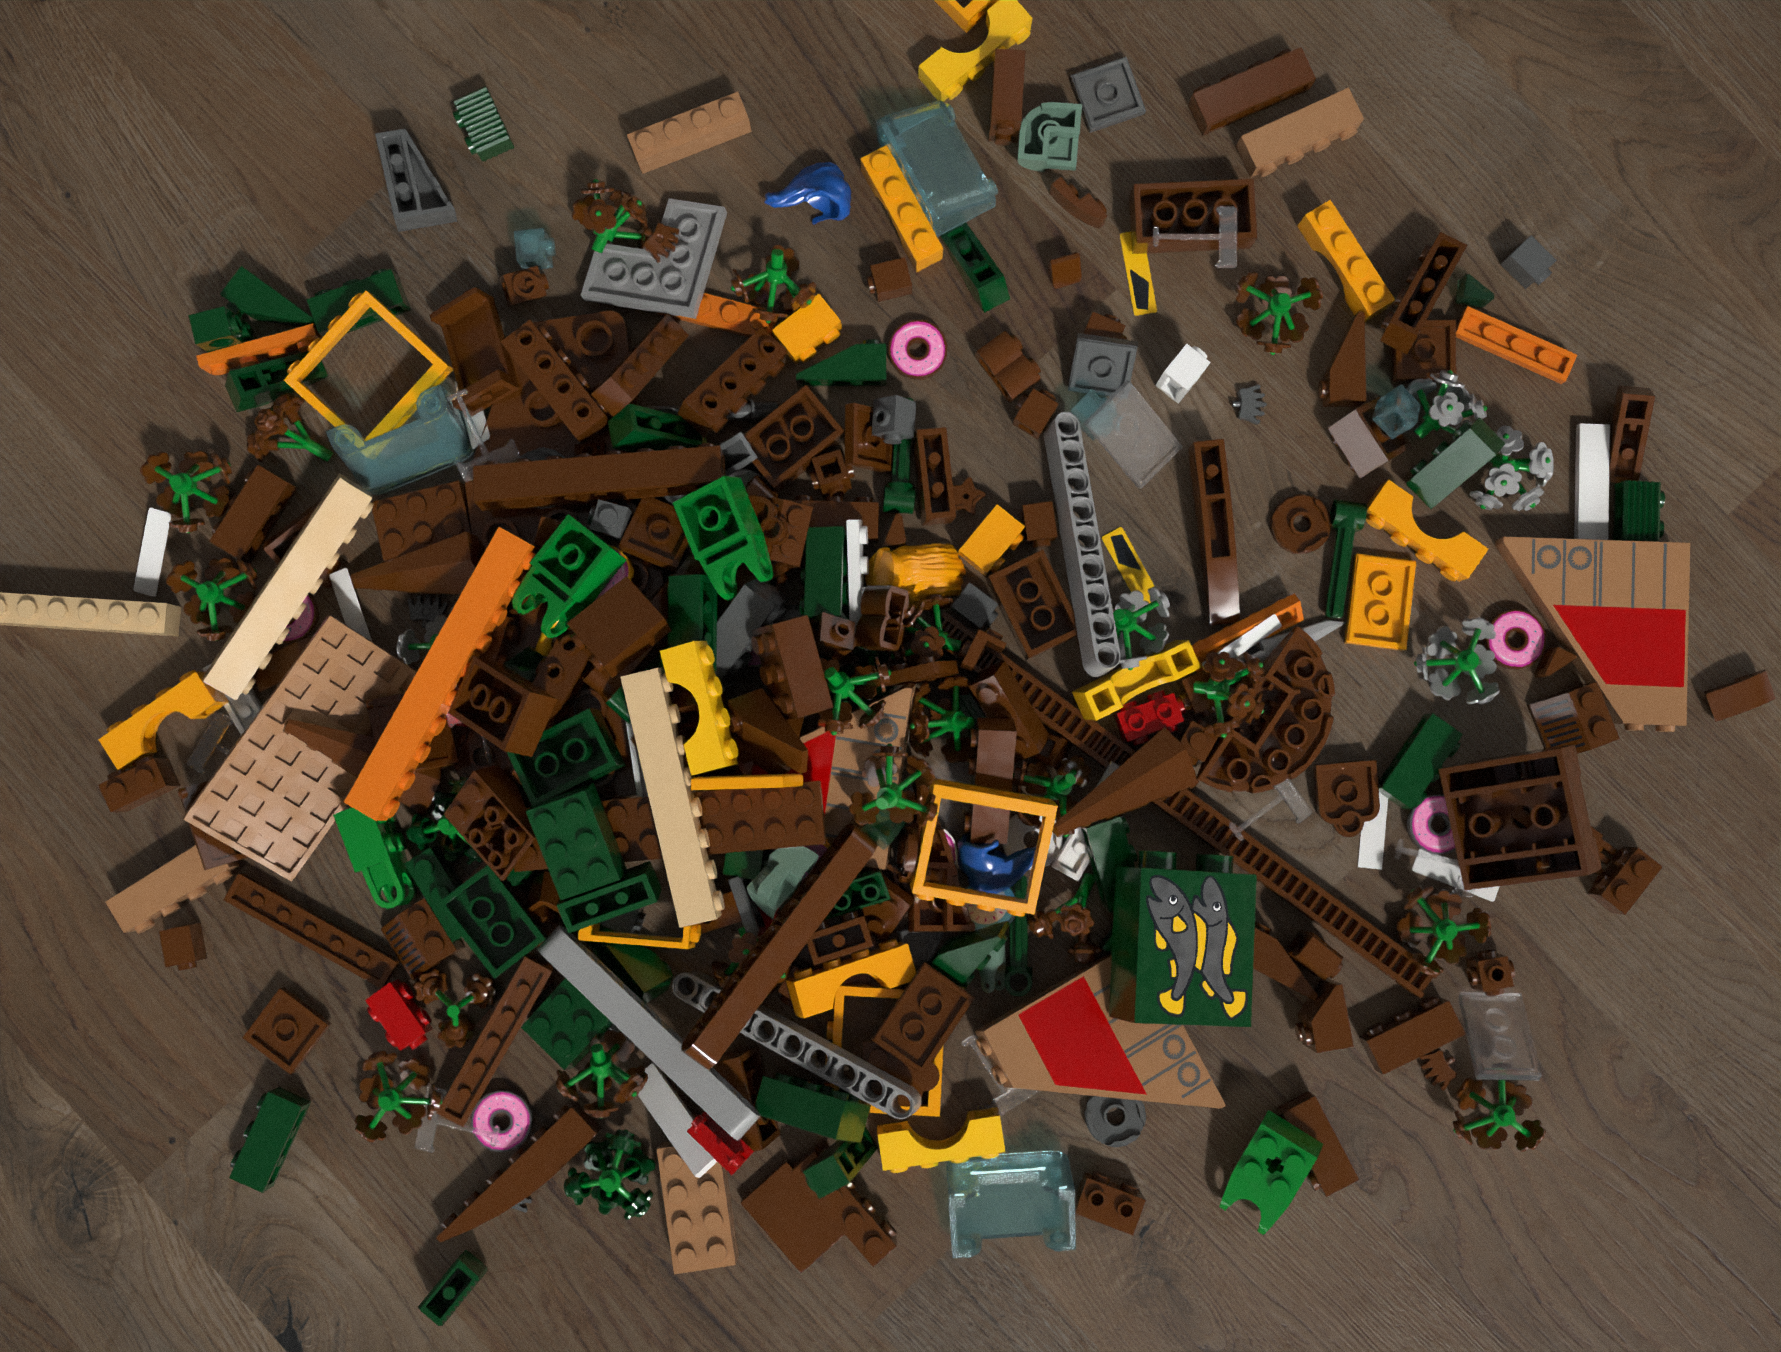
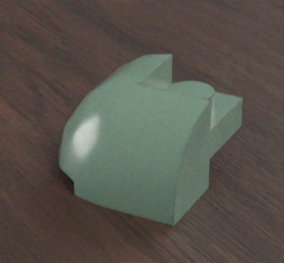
M1047 102L1041 103L1040 106L1031 110L1023 118L1020 128L1018 164L1024 168L1045 172V169L1075 171L1082 104Z
M804 846L778 848L769 855L767 865L747 886L748 894L756 905L773 920L804 880L802 876L805 872L809 874L814 868L819 856Z

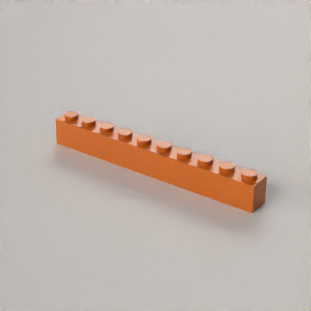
M498 527L344 803L375 821H387L388 818H392L400 806L398 801L403 791L411 787L415 780V774L413 773L418 764L423 763L430 753L431 747L429 745L431 741L445 727L446 719L444 718L451 708L473 656L479 657L481 653L483 654L488 650L492 642V637L490 636L495 627L500 626L505 620L508 612L506 608L521 585L526 572L532 567L529 563L538 553L539 548Z

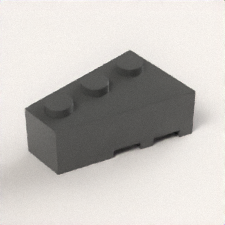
M406 129L375 133L398 232L458 222L455 208L444 194L439 182L431 173Z

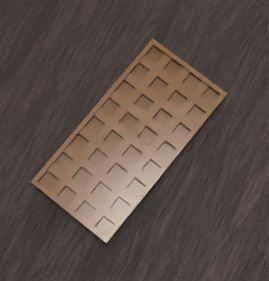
M329 614L184 814L183 820L292 882L335 822L333 815L343 811L347 804L344 801L357 777L332 763V759L319 751L311 750L307 747L306 743L295 736L284 733L285 722L288 719L373 737L365 700L404 694L416 675L417 670Z

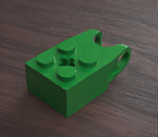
M723 476L673 502L695 560H699L714 589L723 599L730 600L736 597V571L742 563L747 565L760 582H767L772 579L773 568L765 537L741 478Z
M568 514L529 563L532 567L513 597L512 606L518 613L527 614L540 604L548 602L547 612L541 625V632L548 638H555L569 628L567 623L595 601L627 559ZM527 596H529V598L527 599V601L522 605L523 600H524Z
M352 807L334 814L333 816L355 873H363L376 904L382 908L389 909L412 902L416 896L417 889L414 879L404 865L408 862L404 851L407 849V844L402 833H398L394 824L396 815L388 818L387 821H375ZM404 883H405V884L408 886V888H409V894H408V896H407L405 899H404V896H405V886H404ZM394 887L397 890V897H395L393 893ZM381 890L384 892V895L389 902L383 900V898L381 897Z
M1268 1110L1235 1166L1219 1208L1226 1211L1228 1207L1240 1199L1252 1201L1261 1212V1220L1257 1232L1264 1235L1292 1202L1318 1159L1324 1144Z

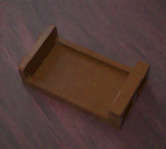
M475 287L466 290L461 296L442 305L438 310L430 314L431 321L442 328L459 392L451 397L453 408L474 416L520 389L510 353L501 343L505 339L494 297Z

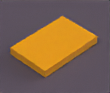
M1365 554L1354 555L1344 643L1400 651L1407 650L1416 561Z
M801 773L693 777L691 779V790L803 786V775Z

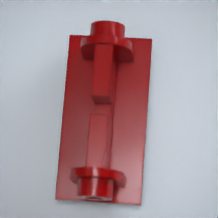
M705 1111L692 1121V1126L687 1130L731 1175L754 1152L742 1139L736 1140L731 1137Z

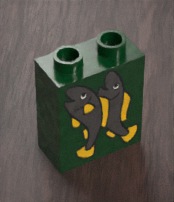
M1139 851L1138 868L1116 867L1109 1017L1142 1024L1251 1027L1257 875L1233 873L1234 856L1196 854L1195 871L1176 870L1177 853L1160 851Z

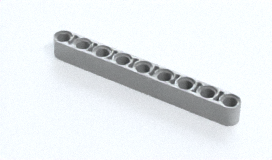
M1065 411L1059 413L1044 430V441L1084 670L1089 675L1101 677L1119 664L1120 649L1080 423L1074 414ZM1073 511H1075L1080 518H1078ZM1078 539L1084 543V546L1079 543ZM1083 568L1089 572V575L1084 572ZM1088 597L1094 601L1095 605L1091 604ZM1093 626L1099 630L1100 635L1094 631ZM1098 655L1104 659L1105 665L1100 662Z
M558 925L537 948L549 963L731 1137L740 1140L759 1119V1112L713 1067L705 1069L683 1053L681 1045L684 1040L572 933H568L565 927Z
M698 970L680 973L675 977L672 984L676 997L702 1012H705L713 1002V993L717 992L719 994L722 990L716 979ZM688 978L694 981L695 989L693 993L687 989L686 983ZM762 1004L740 1031L745 1036L894 1118L905 1119L917 1112L921 1106V1095L914 1087ZM766 1020L771 1022L774 1027L772 1036L768 1035L764 1030ZM792 1035L797 1036L800 1040L801 1046L799 1050H795L791 1046L790 1040ZM819 1050L824 1051L827 1055L828 1061L826 1065H822L817 1059ZM846 1064L850 1065L855 1071L853 1080L848 1079L844 1074V1066ZM872 1080H877L881 1083L883 1089L881 1095H877L872 1091ZM899 1095H904L909 1099V1110H904L898 1104Z

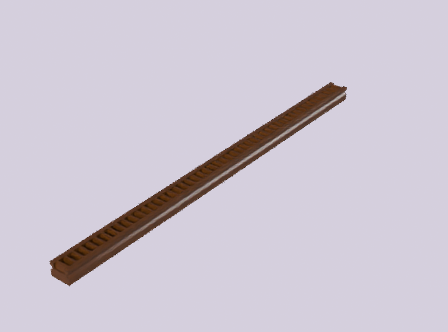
M944 612L941 616L942 630L948 632L947 637L961 640L959 652L944 649V651L962 663L958 656L966 640L973 641L976 634ZM984 646L972 671L978 675L980 671L1005 660L1041 722L1103 768L1107 769L1111 761L1121 766L1136 753V751L1095 721L1084 719L1080 710L1008 657ZM1188 789L1176 792L1168 798L1162 797L1151 801L1152 804L1220 854L1234 856L1233 863L1248 874L1257 875L1258 882L1415 997L1422 998L1424 995L1423 991L1433 978L1436 979L1438 976L1433 973L1432 975H1427L1420 972L1415 967L1416 963L1409 958L1411 954L1409 951Z

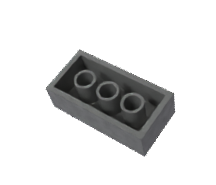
M756 578L744 584L717 622V671H715V675L721 682L722 693L724 694L736 682L733 676L740 670L743 671L753 659V656L750 654L754 651L751 644L752 630L774 624V622L778 623L788 610L784 606L790 598L768 581L760 582Z

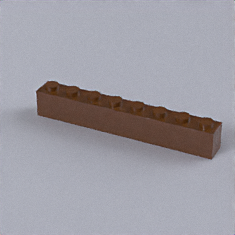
M702 443L694 448L670 446L667 450L658 451L650 448H641L634 453L609 451L605 455L597 456L580 453L573 458L547 456L544 460L537 461L519 458L514 460L513 463L486 461L483 465L473 466V501L482 511L598 502V499L614 501L687 495L726 476L725 456L720 445Z

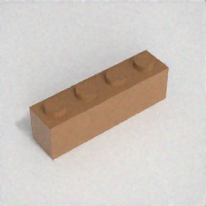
M1348 87L1242 135L1235 147L1250 178L1258 174L1264 177L1277 170V166L1287 162L1288 165H1291L1301 160L1304 154L1311 150L1317 153L1326 149L1333 140L1340 138L1341 141L1351 138L1358 132L1357 129L1364 118Z
M738 92L629 133L627 137L640 170L644 174L752 131Z
M195 845L105 901L123 933L136 931L140 934L155 925L153 920L161 915L168 917L180 910L179 904L188 898L190 901H193L207 893L205 889L207 886L214 882L218 885L233 876L231 871L240 865L238 861L204 871Z

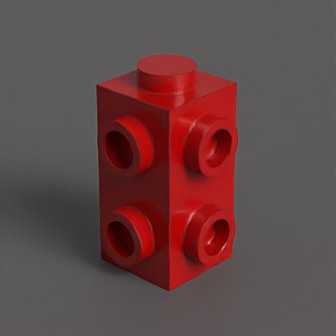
M1164 690L1148 695L1147 699L1149 702L1137 706L1136 700L1124 704L1123 708L1119 709L1120 713L1113 715L1123 743L1132 741L1133 746L1147 742L1150 740L1148 734L1161 731L1164 727L1170 733L1179 730L1177 724L1184 721L1183 715L1186 714L1181 698H1176L1174 693L1166 695Z
M397 979L388 983L365 1000L369 1006L367 1011L374 1021H380L386 1030L385 1037L393 1047H398L401 1051L410 1046L414 1050L428 1040L425 1034L433 1029L430 1025L431 1018L424 1008H419L412 999L414 994L411 988L405 982L401 983Z

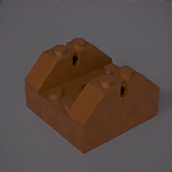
M1575 744L1495 756L1439 769L1464 890L1586 876L1602 869L1596 838L1592 834L1581 784V770ZM1517 805H1526L1532 809L1530 816L1533 825L1531 827L1520 828L1513 822L1512 811Z

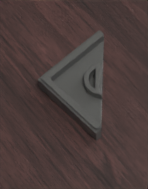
M908 927L897 931L899 941L909 945L916 972L923 962L927 964L930 962L944 932H908Z

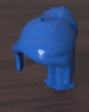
M818 162L803 168L781 191L766 193V200L764 201L765 204L774 208L790 207L804 201L808 202L812 207L823 212V215L817 216L812 220L813 225L828 219L842 221L850 214L851 188L844 180L843 172L836 164Z
M963 834L958 839L957 845L958 866L968 876L969 886L973 890L997 894L1012 887L1029 870L1033 864L1036 847L1025 848L1006 856L1002 852L995 850L999 845L998 840L995 839L992 843H970L969 834Z

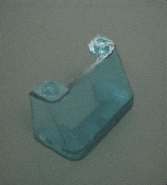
M942 100L890 113L876 120L879 144L881 147L888 146L937 237L996 207L995 195L998 194L995 182L991 177L986 178L954 121L956 116L953 108L949 103L944 104Z
M441 384L425 390L417 398L416 405L421 419L375 438L364 441L360 431L347 424L326 431L335 452L361 486L373 495L386 494L461 463L472 457L475 452L470 443L463 413L453 408L451 400L453 395Z
M1059 1151L999 1154V1156L990 1159L976 1156L970 1157L968 1161L963 1163H951V1160L947 1163L946 1176L952 1258H970L978 1254L982 1249V1239L1043 1235L1045 1245L1054 1251L1076 1250L1075 1189L1067 1155Z

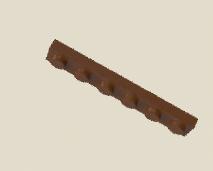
M238 873L223 899L225 902L379 988L387 985L400 962L391 955L244 873Z
M529 954L525 955L442 1101L439 1111L436 1112L438 1115L464 1127L551 975L553 967Z

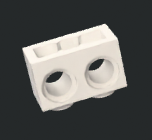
M1186 344L1163 372L1155 386L1179 404L1211 362L1206 359L1207 355L1196 346L1191 347Z

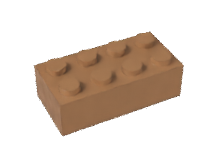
M670 1141L661 1142L656 1150L674 1274L736 1265L739 1252L727 1170L716 1162L706 1173L697 1178L693 1175Z

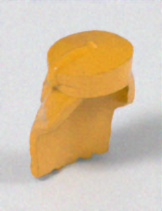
M951 544L905 545L892 551L888 547L879 548L870 558L869 574L865 575L866 586L892 585L907 590L909 602H917L920 599L925 600L927 596L933 594H942L944 597L960 595L962 592L961 585L963 584L962 577L966 574V569L962 560L958 557L956 548Z

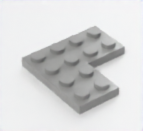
M669 198L661 223L665 226L679 229L678 235L673 234L679 239L678 243L670 242L675 246V252L665 249L669 253V257L665 258L657 254L660 256V262L657 263L645 249L606 244L602 254L594 251L581 292L584 301L696 319L727 216L725 207Z

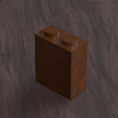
M995 49L988 141H992L1000 146H1008L1018 142L1022 121L1026 50Z
M627 576L567 623L573 632L569 636L572 642L580 651L586 648L591 654L588 658L591 664L599 673L605 670L611 678L615 677L671 631L665 618Z

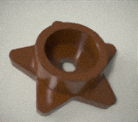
M968 477L962 485H953L956 510H966L971 515H975L976 503L986 497V493L974 488L971 477ZM968 494L969 498L964 499L963 495Z

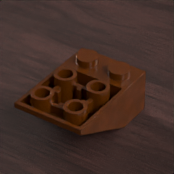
M499 765L474 770L444 813V816L501 881L507 878L536 838L525 812L527 809L518 786Z

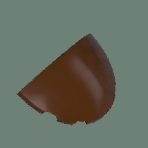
M1296 626L1263 662L1264 674L1261 675L1263 683H1256L1252 678L1255 690L1253 698L1255 699L1257 693H1263L1261 701L1265 703L1264 713L1258 719L1253 718L1250 724L1245 722L1247 715L1241 719L1237 716L1232 717L1227 713L1224 721H1237L1240 727L1233 728V734L1225 738L1218 737L1205 762L1200 766L1196 778L1199 781L1216 789L1231 793L1232 791L1265 792L1274 789L1275 785L1287 779H1295L1312 764L1321 752L1334 717L1331 715L1332 697L1335 696L1332 673L1327 671L1321 658L1323 654L1321 649L1299 626Z

